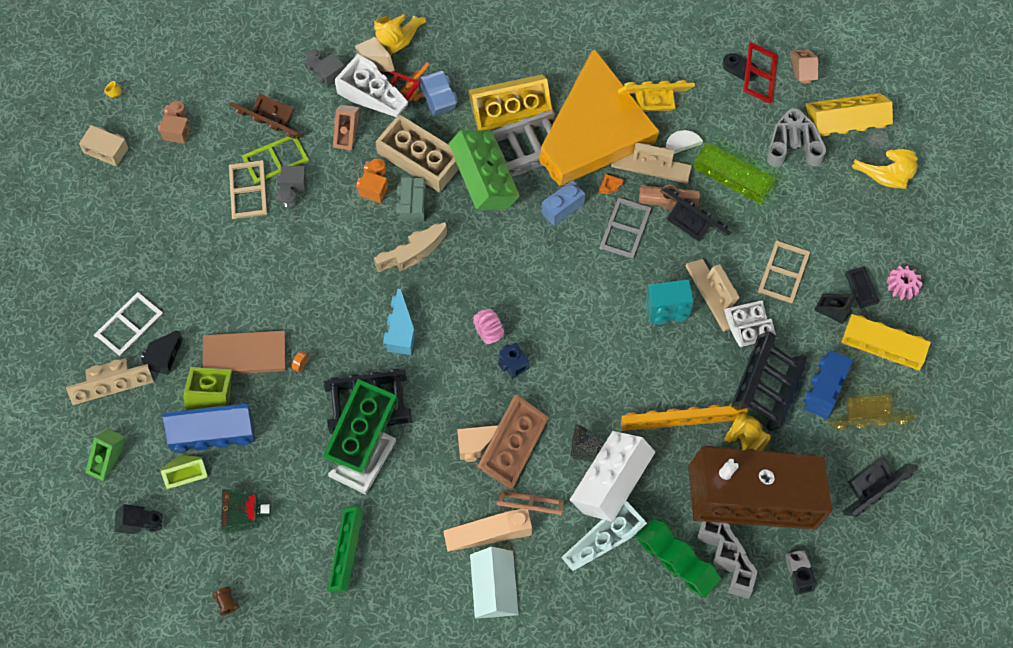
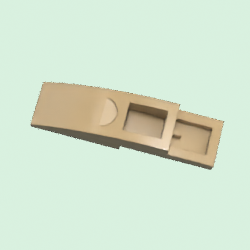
M437 223L426 230L416 231L408 236L409 244H403L392 251L378 254L377 257H374L377 271L381 272L396 265L399 271H403L420 262L435 250L447 235L446 223Z

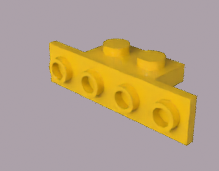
M687 80L675 83L662 81L658 84L648 81L643 82L641 85H636V82H628L618 90V94L635 93L637 104L644 112L671 111L676 109L673 92L688 91L695 87V83H687Z

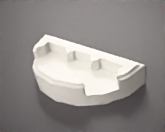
M677 131L668 138L666 148L673 150L675 154L701 145L703 140L692 131Z

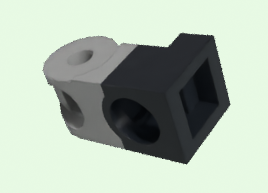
M799 550L786 553L785 558L793 582L794 594L799 595L814 591L816 580L805 551Z

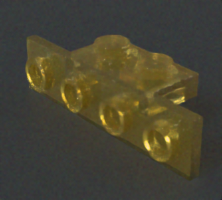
M890 395L846 398L848 419L827 420V423L830 426H834L836 430L847 429V425H855V428L868 427L867 424L875 423V426H887L888 422L896 421V424H909V420H915V415H891Z

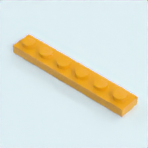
M730 404L724 407L712 405L702 409L691 407L680 411L678 409H669L666 412L648 411L645 414L632 412L621 417V430L628 431L734 421L739 413L748 414V409L736 410Z

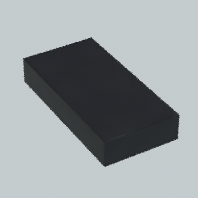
M865 266L845 272V276L853 294L856 296L855 299L860 309L880 302Z

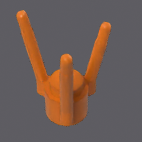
M427 62L411 78L418 80L430 63ZM407 82L399 91L403 97L414 83ZM417 88L408 102L412 100L417 102L424 96L423 92L418 94L419 88Z

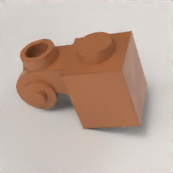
M174 101L170 105L165 106L164 118L159 123L158 131L163 140L185 144L190 131L188 119L185 118L186 110L181 101Z

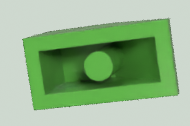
M108 428L95 436L85 473L104 481L121 455L126 437Z

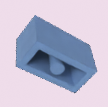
M572 180L542 202L541 213L555 226L584 205L585 193Z

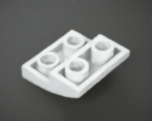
M763 301L724 309L731 332L740 347L755 344L757 336L760 334L772 332L776 335L772 319L767 320Z

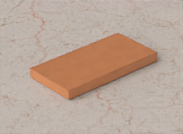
M285 331L203 335V368L232 369V374L286 371Z
M514 395L477 467L507 488L513 489L549 417L519 395Z

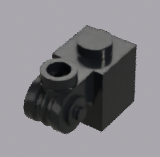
M123 504L116 511L114 532L136 534L143 527H146V530L149 532H156L162 529L163 514L155 510L145 511L143 506Z

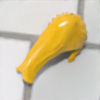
M405 14L390 20V16L380 17L375 20L374 29L377 40L383 46H386L387 52L392 55L410 43L416 29L426 23V18L413 16L410 22L401 27V23L405 20Z
M897 149L886 152V156L890 160L895 161V163L888 166H873L862 163L857 159L854 160V164H852L853 169L865 173L877 183L887 187L906 189L908 180L913 179L916 174L918 157L913 151Z
M739 413L724 440L730 442L736 441L739 438L742 450L754 449L755 451L764 452L771 436L762 430V424L758 419L748 416L747 413Z

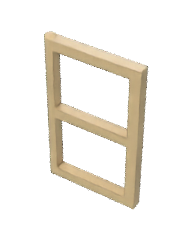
M264 161L230 164L229 178L232 219L267 215ZM260 166L261 185L234 189V169ZM261 191L262 210L236 213L235 194Z
M776 241L758 293L793 303L810 252ZM778 246L805 255L799 274L772 265ZM770 270L796 278L790 298L763 289Z

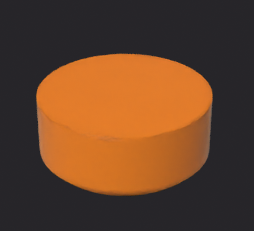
M303 351L298 352L292 362V369L300 373L308 362L309 354Z

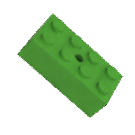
M460 130L449 142V146L476 210H507L520 196L492 131Z

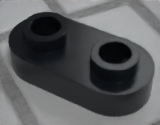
M735 53L727 54L723 59V68L734 76L745 80L747 59ZM751 62V66L758 68L754 63ZM750 71L749 82L754 81L758 75Z

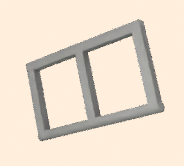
M618 197L599 249L633 259L651 207ZM620 203L646 211L640 229L613 222ZM611 226L638 234L631 253L605 245Z

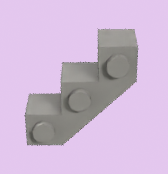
M701 522L697 541L717 546L713 564L719 569L733 572L728 593L749 599L753 591L757 570L749 561L745 550L731 531L730 525L728 523Z

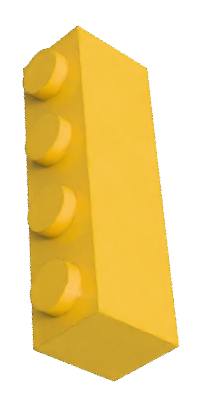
M853 314L850 316L841 341L843 344L919 371L924 364L931 343L921 336H912L901 329H893L887 327L884 323L867 320L864 316Z

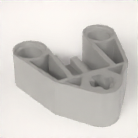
M788 110L775 126L767 162L773 167L781 166L787 153L786 134L789 135V146L793 149L801 147L800 134H802L806 162L811 166H819L823 162L826 147L815 124L800 110Z

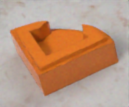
M605 174L599 193L609 194L617 191L623 185L624 180Z

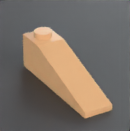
M526 509L504 512L444 530L447 552L532 535L529 512Z

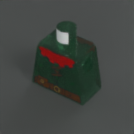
M222 489L221 530L224 534L258 528L259 517L271 516V505L259 504V498L256 493Z

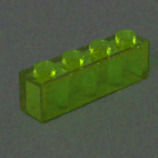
M706 142L694 161L693 169L762 205L774 185L775 178L770 174L756 169L752 164L745 163L735 155L728 154L718 146L711 145Z

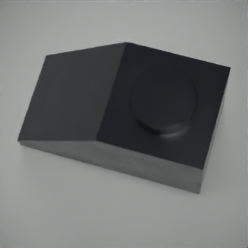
M173 331L150 342L147 349H144L141 355L143 365L148 364L151 371L169 375L183 341L180 331Z

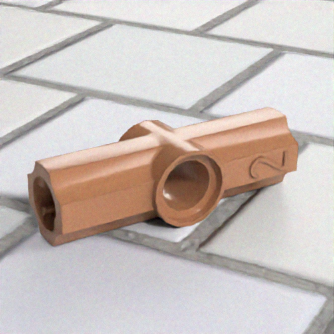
M673 185L663 187L675 189L679 192L678 196L680 198L691 200L696 204L694 207L698 209L700 191L677 189ZM640 186L639 203L661 205V207L667 210L672 209L676 202L666 198L660 192L662 187Z

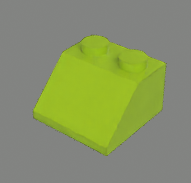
M190 367L184 389L185 411L229 406L232 369Z

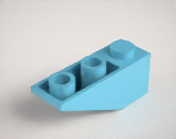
M397 289L396 296L393 295L391 307L393 308V313L388 315L387 326L390 327L389 332L384 334L383 344H386L387 352L411 355L415 340L414 327L401 289Z

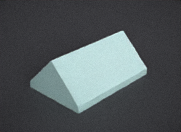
M489 547L470 554L475 619L519 615L513 551Z

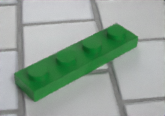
M358 506L343 509L327 589L331 593L348 592L364 510Z

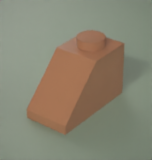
M809 49L790 51L795 78L805 84L812 83V80H818V57Z
M340 105L336 109L333 148L352 150L358 128L360 107Z

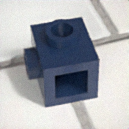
M517 343L508 344L499 352L498 365L503 372L507 371L512 379L530 368V361Z

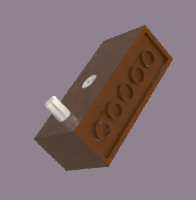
M709 445L701 447L688 465L693 521L816 530L832 512L825 458L823 456H816L815 454L798 455L793 452L755 451L754 449L738 450L733 447L715 448Z

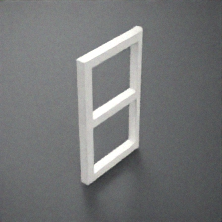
M137 292L94 336L121 356L163 315V312ZM137 298L157 313L141 330L121 315ZM117 318L137 333L120 350L101 335Z

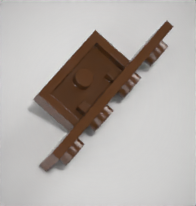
M259 93L252 111L233 102L230 103V106L236 108L234 112L246 116L247 113L252 116L251 120L260 124L265 121L269 123V128L276 131L282 129L285 131L284 135L295 139L296 136L301 138L304 136V134L288 127L295 109Z

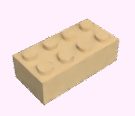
M400 114L376 140L377 154L415 178H424L426 185L439 193L459 170L448 144Z

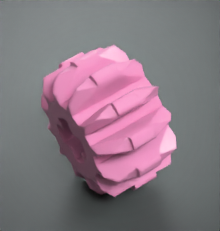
M899 266L896 270L890 272V277L887 279V284H889L888 291H894L893 297L897 294L900 295V300L904 299V297L910 300L913 295H918L919 289L922 287L921 275H915L916 269L911 271L909 266H906L905 269Z
M491 308L482 310L474 315L473 323L475 324V329L484 343H495L504 337V329L500 319Z

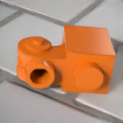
M376 158L371 162L367 161L364 166V174L362 177H359L356 184L359 196L379 203L382 202L388 189L387 178L383 177L386 174L385 162L382 159Z

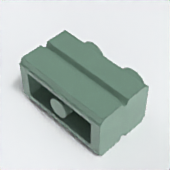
M402 178L401 185L397 186V197H401L400 203L396 204V214H400L401 221L424 222L425 179Z

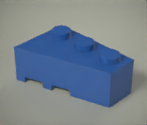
M831 350L827 357L822 356L818 366L822 369L820 374L815 373L811 384L814 385L812 392L808 390L803 402L807 404L804 410L828 419L852 364V359Z

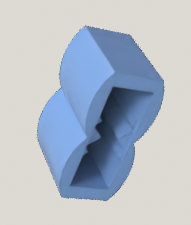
M443 71L421 77L420 87L433 116L455 109L458 98L456 93L450 89V79L447 75L445 76Z

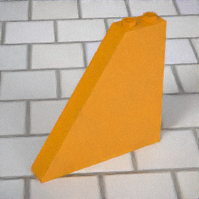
M596 50L590 53L541 146L539 161L547 168L551 178L559 186L633 154L636 143H646L650 146L655 144L659 135V130L630 94H618V90L624 86Z

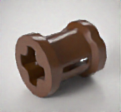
M230 587L221 588L212 594L213 599L217 600L220 607L219 613L221 616L228 615L239 608L238 604L234 603Z

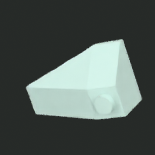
M625 501L613 522L602 519L561 558L574 571L634 537L647 522Z

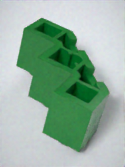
M651 519L635 536L636 539L651 556L655 554L661 560V565L673 576H679L686 582L685 586L690 591L705 598L722 580L717 573V567L709 561L706 563L698 559L693 552V546L689 542L675 539L670 532L671 527L666 522Z

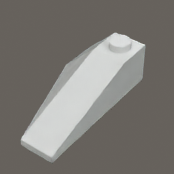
M359 54L335 78L337 94L353 103L397 117L408 105V101L387 81L386 76L378 71L377 66Z

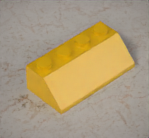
M543 74L468 90L478 130L486 131L500 128L506 124L520 122L527 117L537 116L543 111L548 112L552 110L548 82Z
M881 93L806 103L809 119L815 124L820 136H829L833 132L845 134L849 130L854 129L865 131L868 130V127L885 128L887 127L886 125L893 124L892 101Z

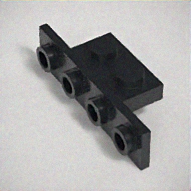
M671 187L661 189L660 192L676 202L665 220L696 241H700L709 226L724 236L731 234L727 230L728 226L719 220L717 222L712 220L710 213L703 209L701 211L696 209L694 202L687 198L685 200L678 196L679 192Z
M878 458L848 481L858 500L842 511L843 514L854 517L861 515L867 506L880 501L883 494L896 489L899 482L912 477V472L918 469V466L916 464H905L892 473L884 458Z

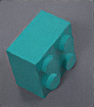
M689 279L648 285L645 302L649 323L662 325L667 321L683 322L690 318L693 297Z

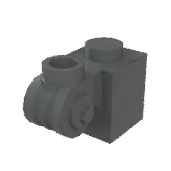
M318 49L309 50L306 55L307 59L303 62L308 71L313 70L316 73L317 81L320 84L324 83L327 87L334 84L335 78L345 69L342 62L333 53L322 60L321 52Z
M281 166V173H277V185H280V191H276V202L282 203L285 208H293L297 204L295 192H306L307 174L305 166Z

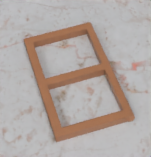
M501 490L496 504L562 515L564 500ZM507 496L527 499L529 503L525 505L503 500ZM534 501L559 504L558 509L533 506Z

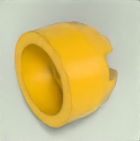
M112 81L105 87L104 92L109 97L116 98L121 95L122 90L119 84Z

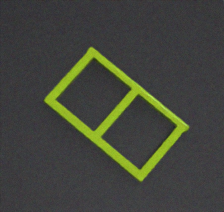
M284 137L244 154L242 158L246 163L249 162L247 158L269 150L278 170L265 175V180L276 176L277 173H281V164L272 147L293 138ZM297 137L293 140L303 159L287 166H299L309 161ZM249 167L248 170L254 180V184L261 182L260 177L257 178L252 167Z

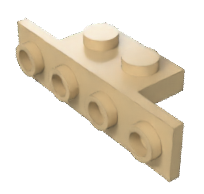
M636 143L633 154L613 162L611 167L687 184L692 165L674 162V151L668 148L654 147L646 143Z
M703 259L687 263L685 265L721 329L723 332L731 330L724 309L733 307L739 296L728 279L726 272H724L720 264L713 266L709 270Z
M124 358L85 369L86 381L68 386L66 390L72 405L153 383L154 381L148 364L129 369L127 360Z

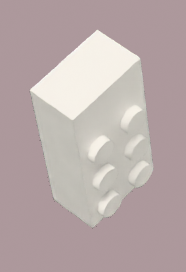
M612 431L570 498V501L585 515L613 522L655 454V451L643 437Z

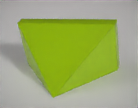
M180 455L160 469L166 489L208 477L202 457Z

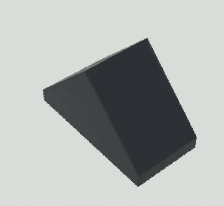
M823 293L814 310L843 324L856 296L854 294Z

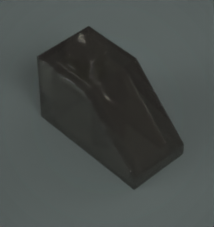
M575 424L570 458L594 462L603 444H599L600 436L581 425Z

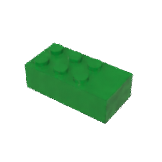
M357 379L322 457L328 462L364 477L398 402L397 395Z

